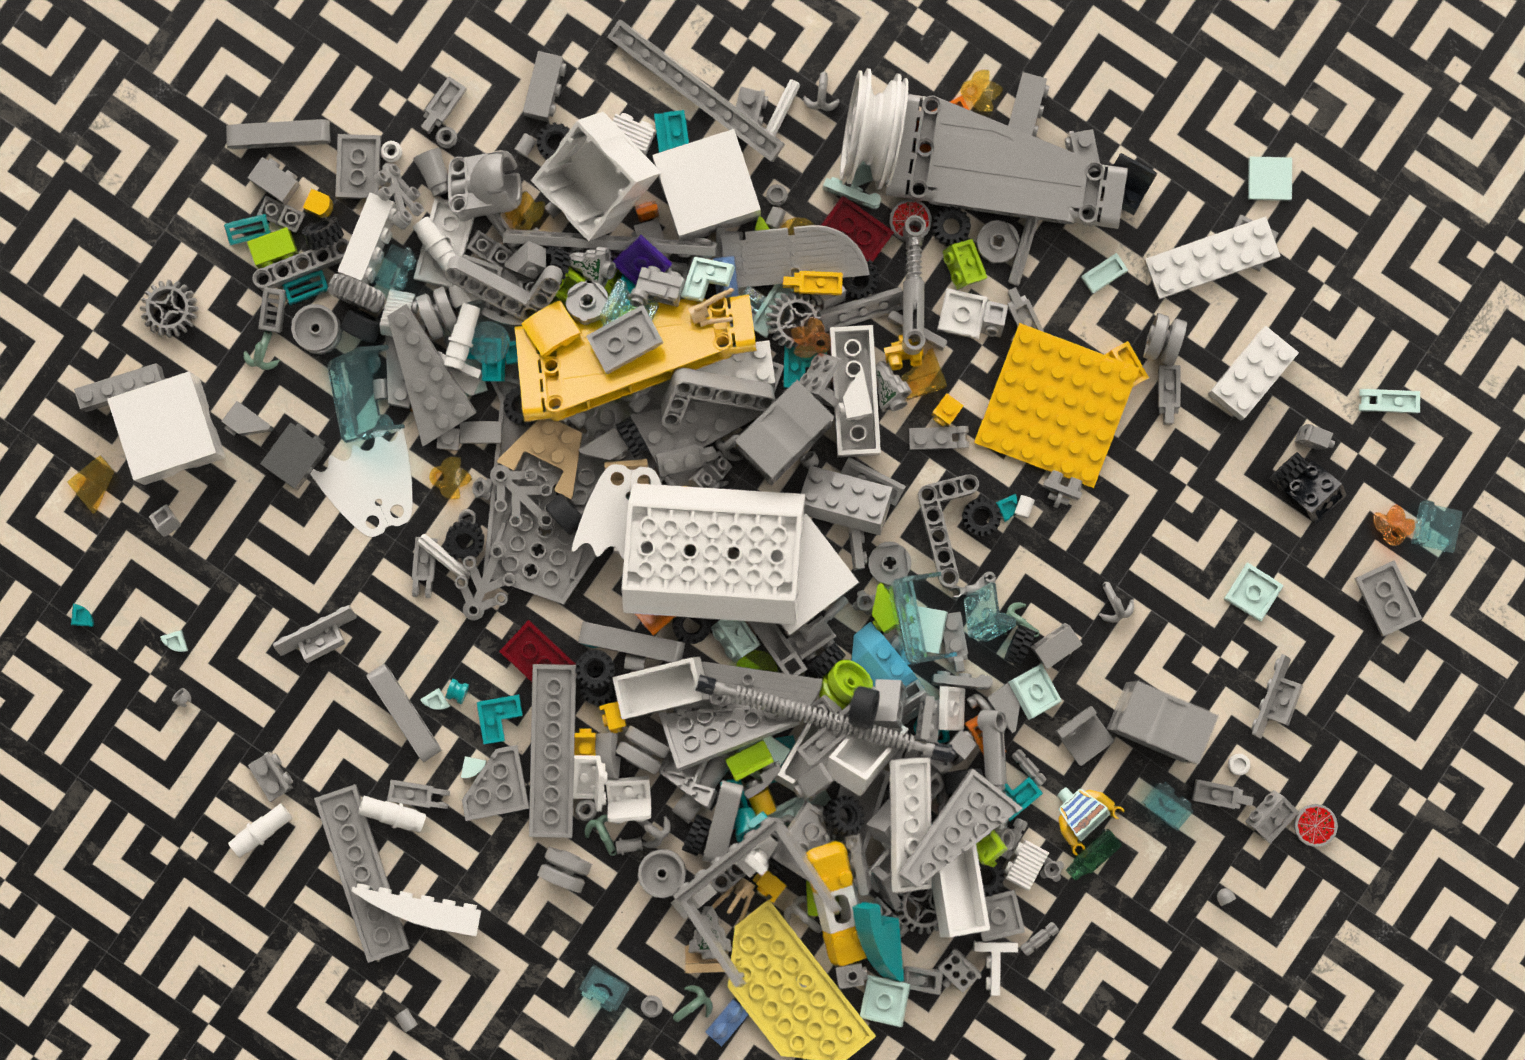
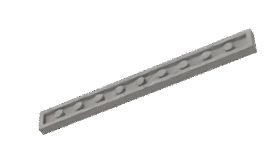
M618 20L608 35L610 40L727 129H734L739 138L768 160L774 162L785 146L782 141L625 22Z
M507 229L503 234V243H509L510 246H521L530 241L542 247L543 245L555 246L559 249L572 247L573 250H585V248L596 250L597 247H606L614 250L616 253H621L637 237L603 235L588 241L582 234ZM645 238L664 256L672 253L678 254L679 257L699 255L700 258L709 259L715 256L718 251V242Z

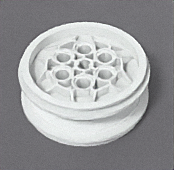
M867 68L864 75H862L861 70L857 73L847 115L840 163V179L843 180L847 176V184H852L855 172L862 161L870 166L877 189H881L884 182L885 187H889L891 184L902 139L908 97V79L904 78L901 82V74L897 73L883 93L874 95L871 85V69Z

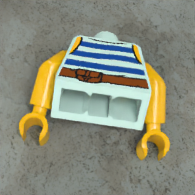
M1064 788L1057 796L1064 803L1059 808L1061 812L1058 818L1060 830L1068 844L1072 845V852L1077 856L1078 854L1075 851L1077 846H1082L1085 851V846L1078 839L1082 841L1109 815L1112 818L1119 819L1115 815L1117 809L1124 813L1122 807L1114 806L1115 803L1102 792L1079 789L1076 793L1072 794L1068 788Z

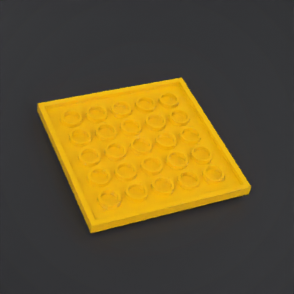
M1019 323L974 443L1044 470L1061 472L1063 477L1068 479L1073 477L1082 480V484L1094 488L1140 368Z

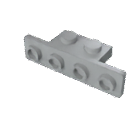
M350 605L341 607L336 612L326 617H321L316 622L301 627L298 631L280 638L273 643V646L280 656L299 647L306 663H309L345 644L339 627L356 619V613Z
M1284 654L1275 662L1274 676L1267 683L1266 689L1268 692L1266 697L1261 700L1259 716L1252 724V735L1260 739L1263 736L1269 719L1289 726L1303 688L1302 684L1284 678L1291 661Z

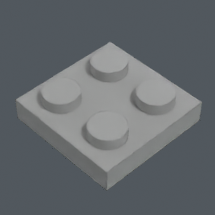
M1015 890L985 897L990 930L980 932L983 942L1025 932Z

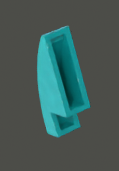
M862 902L852 906L857 935L872 966L882 977L903 982L904 973L899 918L881 916V908L878 904Z

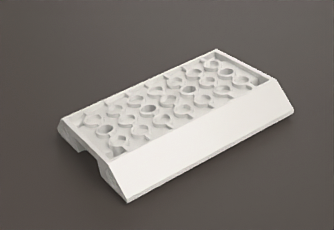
M633 483L628 503L623 567V613L796 624L799 591L798 570L800 542L803 536L805 494ZM645 542L653 544V550L649 554L642 552L641 547ZM690 544L696 547V554L692 557H688L685 554V548ZM736 547L739 549L740 555L737 559L732 560L728 557V551L730 548ZM775 550H780L783 553V559L780 562H773L771 559V554Z

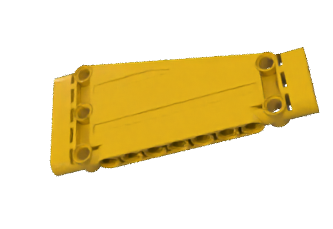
M749 294L723 297L707 306L706 308L710 316L706 317V320L733 317V321L708 324L702 327L700 323L694 324L688 308L703 302L680 299L678 307L660 302L644 305L664 344L609 374L605 373L586 336L638 307L628 306L609 309L601 319L588 325H583L579 321L574 320L582 334L566 347L561 345L546 358L538 353V349L524 327L516 326L515 335L525 422L548 418L560 421L670 380L674 371L679 368L697 370L723 359H728L732 354L757 351ZM722 344L727 345L726 347H719ZM550 368H556L554 371H548ZM554 406H560L558 409H552Z

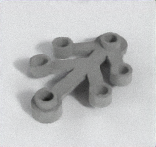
M385 163L383 169L376 173L373 178L380 186H383L386 182L391 183V185L388 187L383 186L377 194L383 201H387L394 195L398 212L392 219L397 227L405 229L411 223L412 215L405 210L404 203L415 216H419L424 212V208L419 202H412L420 196V192L413 186L409 187L403 181L398 166Z
M498 465L490 473L491 481L497 485V500L494 503L495 510L498 512H505L508 505L505 501L506 486L512 492V516L509 522L513 527H520L523 523L521 517L522 502L538 518V524L541 528L545 530L553 528L556 522L549 512H543L527 496L542 495L549 497L553 493L551 485L517 486L512 480L526 479L529 482H534L538 477L537 472L534 469L510 471L508 467ZM531 471L534 472L535 477L528 479L527 474ZM499 472H504V478L501 480L498 479L497 474ZM546 486L550 488L548 494L542 492V489ZM499 502H503L505 504V507L502 510H499L497 508V504ZM519 517V524L514 525L512 519ZM544 517L550 518L549 524H543L542 520Z
M495 542L490 546L489 554L491 557L482 578L477 569L475 557L467 556L463 560V566L469 570L477 589L476 594L473 597L468 587V578L464 575L456 578L455 585L463 594L466 601L463 606V613L470 620H478L483 616L484 610L496 605H505L508 601V595L505 592H499L494 598L482 601L485 593L505 585L512 586L516 582V576L512 572H508L503 577L490 582L499 559L504 558L507 553V547L502 542ZM494 548H500L501 554L496 555ZM471 559L473 566H468L466 560ZM506 576H512L513 582L508 583ZM459 579L465 580L464 586L459 585ZM499 595H503L505 597L504 602L498 601ZM470 607H476L477 613H471Z

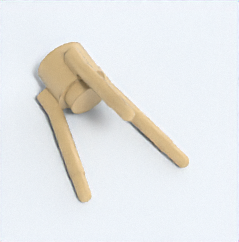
M734 289L724 290L703 303L688 308L694 324L700 323L702 327L708 324L733 321V317L706 320V317L710 316L706 307L732 293Z
M742 878L712 905L715 909L735 889L734 893L737 896L727 913L731 914L740 898H746L738 921L739 923L746 916L751 898L755 894L752 891L755 885Z

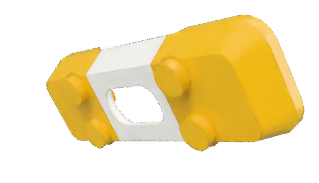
M835 841L809 850L806 853L807 859L833 897L841 894L847 897L851 912V918L848 922L844 924L837 923L834 913L830 912L810 882L830 962L836 966H845L867 958L857 935L852 906L860 903L846 847L841 842Z

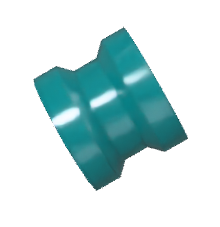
M452 679L445 698L448 700L455 699L457 703L462 704L469 684H460L456 679Z

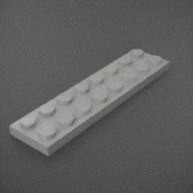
M533 664L529 837H573L576 665Z
M355 784L314 798L367 962L369 963L409 949L410 946L400 917L372 905L351 891L352 887L357 888V883L369 885L372 891H378L379 887L391 889L368 818L358 814L361 797L357 785Z

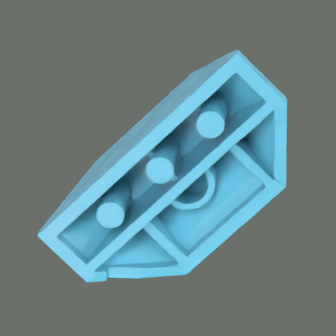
M871 622L854 635L851 661L858 663L868 672L874 687L876 679L901 680L905 686L918 679L892 645Z

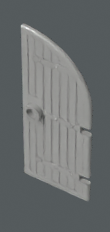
M808 225L794 227L795 235H788V228L745 232L746 240H740L739 232L721 234L723 257L735 256L738 288L783 284V277H794V273H800V271L843 273L842 278L870 275L867 261L857 244L844 233L827 226Z
M701 661L704 675L715 678L718 682L725 683L724 686L737 689L739 685L741 686V691L743 687H746L745 692H748L750 688L752 689L751 694H753L754 690H757L756 695H759V692H763L762 697H764L765 693H767V698L770 695H774L773 700L777 696L779 697V702L781 698H784L783 703H786L787 699L790 700L789 703L795 701L794 706L798 702L801 703L800 708L805 704V709L817 699L823 679ZM731 697V704L724 707L743 708L746 705H744V700L742 704H739L740 699H737L735 703L733 702L734 697ZM707 699L675 707L674 713L683 710L691 712L693 708L698 710L710 709L714 705Z

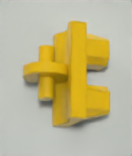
M902 334L898 335L899 341L892 342L891 347L884 348L886 364L889 363L893 371L903 368L902 360L910 359L911 366L922 365L923 348L916 355L905 353L902 349ZM908 339L910 345H919L918 341L912 342V339Z

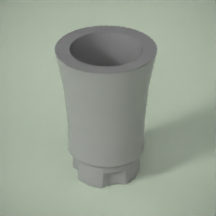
M431 149L414 157L413 161L423 175L433 197L447 193L448 173L443 162L441 149Z

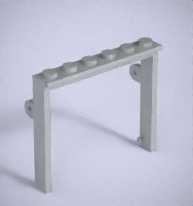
M768 817L760 823V828L756 831L748 832L743 837L744 840L741 843L730 846L727 849V854L723 857L715 858L710 863L711 866L708 869H702L694 875V880L690 883L682 884L678 888V892L673 895L675 899H678L735 988L746 984L743 979L745 975L743 972L739 973L712 932V929H714L712 921L706 915L700 914L690 898L775 831L830 912L838 913L842 910L807 859V854L803 847L795 841L780 818Z

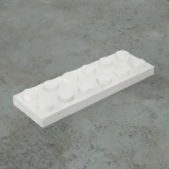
M1266 217L1146 258L1145 263L1158 299H1162L1279 258L1280 254Z
M930 758L890 760L892 892L899 893L932 888V877L915 888L898 875L931 827Z

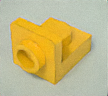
M946 393L931 415L934 416L933 420L942 427L944 425L949 427L964 405Z
M579 729V733H574L575 755L596 756V733H592V729Z

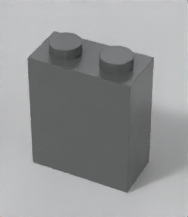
M290 422L260 464L294 489L299 490L328 449L323 446L326 442L316 435L312 438L306 434L308 429L300 423H297L295 426Z

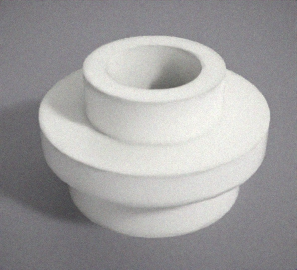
M388 141L382 145L381 156L385 161L396 162L400 159L402 149L397 142ZM390 149L395 150V154L392 156L388 155Z

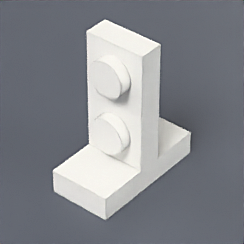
M769 836L735 864L749 877L756 871L762 876L768 870V859L778 845V842Z
M973 941L974 951L990 952V955H986V968H990V977H986V990H990L991 996H1000L1001 952H1018V943Z

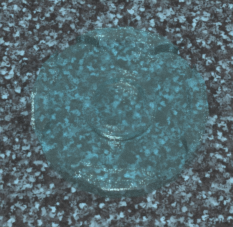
M492 321L479 323L474 329L475 333L471 343L473 347L469 350L476 360L481 363H498L508 353L510 346L509 334L499 323Z

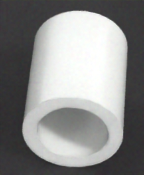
M1021 495L1014 513L1021 517L1029 518L1035 500Z

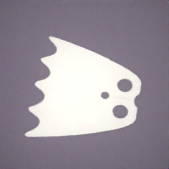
M402 427L399 428L398 435L394 441L388 442L380 435H376L375 443L371 450L364 451L358 446L353 445L351 456L348 460L341 461L330 455L326 471L319 472L313 469L310 473L333 505L353 526L366 536L375 537L382 534L388 526H400L408 522L411 517L413 505L412 479L407 444ZM376 499L382 500L381 506L375 505ZM401 505L403 507L404 513L400 518H394L391 515L390 510L392 506ZM371 515L379 519V525L375 529H370L366 525V519Z
M612 464L606 468L586 505L573 542L572 552L576 551L580 545L589 543L596 556H600L608 547H615L622 559H624L629 499L625 495L627 492L632 491L633 483L638 484L637 479L641 475H648L650 477V485H662L657 473L648 467H638L631 472L626 466ZM620 472L623 474L624 482L621 485L616 486L612 484L610 478L613 473ZM651 542L643 543L641 547L644 554L651 553L653 544Z

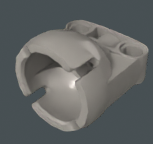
M498 150L465 158L455 157L451 160L448 171L449 207L460 220L468 221L473 217L505 213L518 208L522 201L520 174L503 173V171L515 170L517 168L512 154L508 151Z

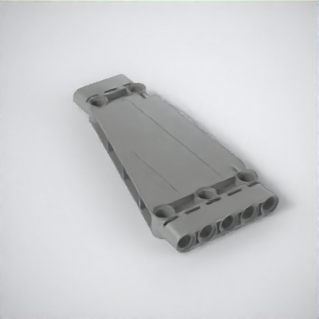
M908 94L898 159L891 184L886 188V195L913 199L917 202L929 201L930 204L938 206H954V208L959 207L966 210L1062 224L1081 223L1084 226L1095 225L1118 229L1128 168L1102 165L1099 162H1095L936 96L925 97ZM920 100H923L922 109L919 111ZM935 103L938 108L931 112L926 109V105ZM917 121H920L918 132H915ZM914 141H915V142H916L915 153H912V151H913V144H914ZM923 144H928L931 147V151L922 153L919 148ZM913 162L912 173L909 174L910 163ZM1095 168L1099 170L1100 175L1093 178L1089 175L1088 171ZM1105 169H1108L1106 180H1103ZM907 183H910L909 193L906 194ZM922 186L925 191L922 195H916L913 193L914 187ZM1104 190L1103 201H1100L1101 191ZM1090 210L1093 212L1094 217L1086 220L1083 218L1082 212ZM1098 211H1101L1100 222H1097Z

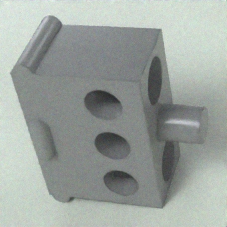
M1312 424L1301 426L1295 439L1296 443L1316 450L1328 447L1333 448L1335 445V441L1331 440L1332 432Z
M953 948L952 952L938 966V969L947 977L942 984L948 988L953 983L962 993L977 978H981V972L957 948ZM951 964L952 967L948 969L945 965ZM958 971L960 974L954 976L953 972ZM966 979L967 983L962 984L960 981Z

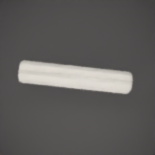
M795 80L789 81L766 127V130L776 136L800 87V84Z
M423 534L418 539V545L455 575L470 577L469 570L463 564L454 559L453 556L451 557L447 551L426 534Z

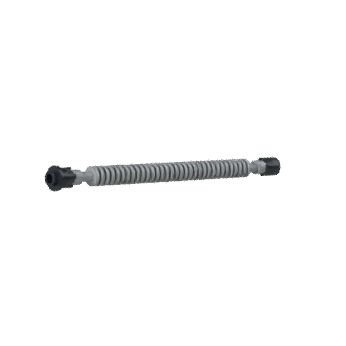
M700 674L696 687L697 692L712 696L715 694L721 696L723 694L734 697L733 702L735 703L737 699H740L739 704H742L744 700V705L746 706L750 702L749 707H753V704H756V709H758L759 705H761L760 710H764V707H767L766 712H769L770 708H772L771 713L773 714L777 710V715H780L782 711V716L784 717L788 713L787 718H791V715H794V720L799 716L798 721H802V718H804V723H807L808 719H810L809 724L811 725L813 721H815V726H818L820 722V727L822 728L826 724V729H829V726L832 725V731H834L836 726L837 732H840V729H842V733L845 734L846 730H848L847 735L849 736L851 732H853V737H856L858 733V738L860 739L864 735L863 740H867L869 736L870 742L875 738L874 743L880 740V745H883L885 741V746L887 747L889 743H891V748H894L896 744V749L898 750L902 746L901 751H905L907 747L906 752L910 753L911 749L923 752V755L930 756L932 760L943 762L945 766H947L948 762L952 763L956 750L952 749L953 745L951 744L948 746L937 742L935 744L929 742L924 744L914 741V736L912 735L908 739L909 734H905L904 738L902 732H900L899 736H897L898 731H894V734H892V729H889L888 733H886L887 728L884 727L883 731H881L882 727L878 726L876 730V725L874 724L872 728L852 725L848 722L847 716L845 720H843L844 716L842 715L838 719V714L836 713L832 717L833 712H830L829 716H827L828 711L826 710L821 714L822 709H819L817 713V708L814 707L813 711H811V706L809 705L805 709L806 705L803 704L802 708H800L801 703L798 702L794 706L795 701H792L791 705H789L790 700L788 699L786 703H783L784 698H781L779 702V697L777 696L773 700L774 695H770L769 698H767V693L762 697L763 692H759V695H756L757 690H754L753 694H751L752 689L750 688L748 692H745L746 687H743L741 691V686L739 685L737 689L724 686L725 683L718 682L717 679Z

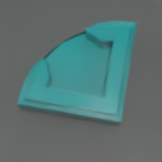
M1016 494L996 502L1004 522L1014 515L1017 507Z
M73 604L71 625L94 627V620L88 609L81 605Z

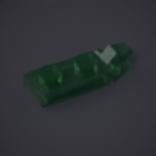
M1109 829L1105 830L1073 860L1066 869L1067 873L1075 881L1083 874H1092L1122 844Z

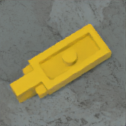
M800 271V273H794V277H783V288L794 289V293L842 296L843 273Z

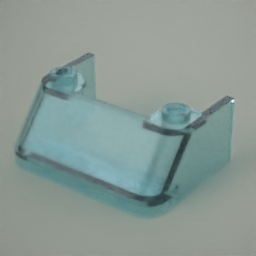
M388 345L358 347L332 359L328 364V374L341 437L345 443L382 437L405 428L404 424L393 425L392 419L387 414L380 415L378 400H374L372 374L376 373L381 365L378 354L388 350Z
M941 572L901 577L895 579L889 585L901 656L908 665L957 656V652L927 657L913 582L942 576Z

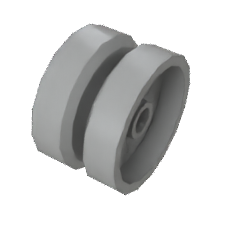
M444 286L433 291L436 304H433L430 296L426 293L416 297L422 321L433 341L444 337V329L441 323H444L448 332L452 334L458 319Z
M311 304L304 306L295 314L292 320L291 331L293 338L303 349L312 354L321 355L331 352L338 346L342 338L343 329L341 328L340 320L330 309L323 305ZM320 327L319 331L314 332V328L318 329Z
M1157 313L1146 339L1143 357L1154 361L1158 358L1162 349V364L1173 366L1185 336L1187 322L1175 319L1168 330L1169 316Z
M630 725L625 736L634 742L635 745L632 746L626 742H620L615 752L626 758V761L636 767L656 775L661 764L651 756L655 754L660 758H666L670 747Z
M548 847L545 859L556 866L541 865L537 876L563 888L581 893L585 882L582 878L574 875V873L584 876L588 875L592 864L568 851Z
M654 850L645 856L639 865L638 878L640 885L647 893L654 897L665 898L672 896L685 881L686 867L684 861L672 850ZM661 869L666 871V876L663 878L658 876V872Z

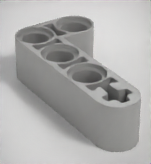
M722 780L703 861L711 863L715 858L723 857L727 854L743 785Z

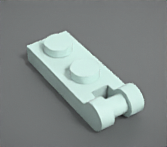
M831 177V179L826 178L823 184V190L840 197L845 196L857 204L870 209H877L880 206L881 197L877 193L868 195L863 193V189L855 185L848 187L843 185L842 180Z
M1359 389V396L1361 397L1359 411L1420 413V391ZM1370 397H1376V404H1370Z

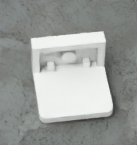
M574 755L573 799H594L596 810L602 811V805H606L604 785H607V772H605V763H601L600 756Z
M649 776L607 779L609 822L623 823L633 820L642 822L651 818Z

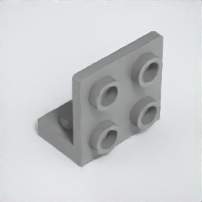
M818 353L812 359L808 371L801 377L800 383L821 404L836 408L840 400L834 396L835 392L828 388L827 385L840 366L842 359Z
M1092 706L1083 710L1055 731L1080 766L1114 742L1112 736L1096 716L1097 712Z

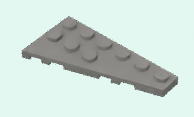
M743 706V708L724 707L718 712L713 708L699 709L698 711L686 712L685 710L677 711V713L658 712L676 768L679 772L800 725L798 718L794 720V715H791V718H787L788 713L784 717L782 716V711L780 715H777V710L773 714L771 713L772 708H770L769 712H766L767 707H764V710H760L761 706L758 709L749 706Z
M970 769L898 875L915 888L919 887L940 869L951 863L956 857L990 834L992 830L1006 822L1008 818L1023 808L974 769Z

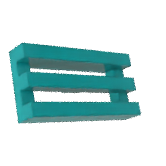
M266 214L224 224L230 245L247 242L271 233ZM259 221L263 222L261 224L230 231V228L239 227ZM262 228L265 229L264 232L256 234H251L233 239L232 237L233 235L242 234Z
M322 270L282 285L283 289L286 290L285 294L289 305L327 292L329 287ZM320 276L321 280L289 292L288 288ZM323 284V287L297 296L295 298L291 297L293 295H296L298 293L304 292L306 290L312 289Z

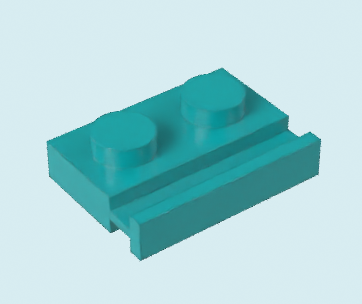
M684 110L654 114L659 153L689 143Z

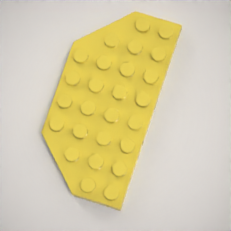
M769 899L735 925L731 961L739 973H744L745 977L743 979L746 984L735 988L729 979L728 989L781 1056L809 1060H847L876 1037Z

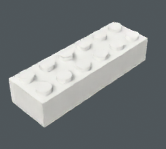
M873 325L832 327L829 331L831 356L842 359L840 366L832 377L834 396L840 400L839 403H843L842 398L857 374L864 371L872 408L871 416L846 421V416H841L839 403L836 408L834 407L837 458L880 455Z

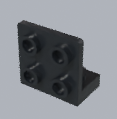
M1120 153L1113 166L1128 168L1122 210L1134 216L1157 176V172ZM1104 190L1101 191V197H1100V198H1102V199H1103V195H1104Z
M1314 460L1310 461L1309 466L1283 489L1285 493L1306 509L1310 520L1315 524L1321 521L1347 496L1342 483Z

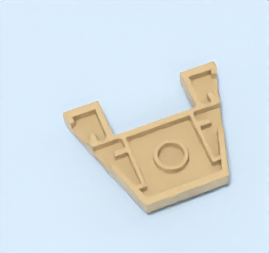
M550 418L537 420L497 460V463L515 471L524 452H527L563 470V474L554 491L572 500L582 433Z

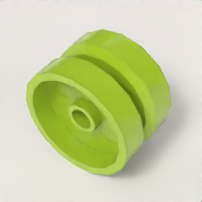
M840 660L821 678L823 681L819 696L820 698L824 695L827 696L843 710L851 703L854 691L858 686L872 689L873 682L868 672L861 665L851 660Z

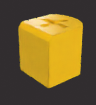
M311 188L303 208L306 212L322 219L327 218L331 214L333 202L329 196Z
M769 786L749 798L756 816L762 811L766 815L776 811V804Z

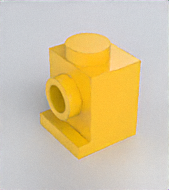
M618 701L599 706L600 710H605V714H602L604 727L608 726L610 733L623 732L622 727H626L627 724L625 719L622 720Z
M769 870L762 876L757 873L753 879L758 885L757 890L766 897L770 894L772 896L770 901L773 903L787 886Z

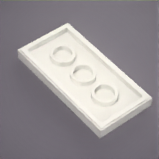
M435 197L430 220L437 226L442 235H446V241L453 249L454 254L462 257L466 251L474 217L468 221L460 220L451 211L448 200ZM422 244L413 279L441 287L444 286L445 288L452 287V283L446 280L442 268L435 262L430 253L424 250L425 246Z

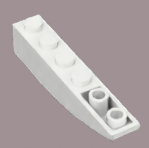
M358 883L357 888L352 887L351 891L367 902L412 923L476 936L481 914V910H476L477 905L464 903V907L455 906L456 901L443 899L442 903L434 902V897L424 895L421 896V899L412 898L413 893L400 891V895L391 894V889L380 887L378 891H372L369 885Z

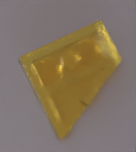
M933 348L929 349L922 358V365L912 366V369L901 378L902 381L907 382L912 391L906 398L907 401L947 387Z
M100 455L68 480L67 483L94 514L99 508L115 471L103 456Z

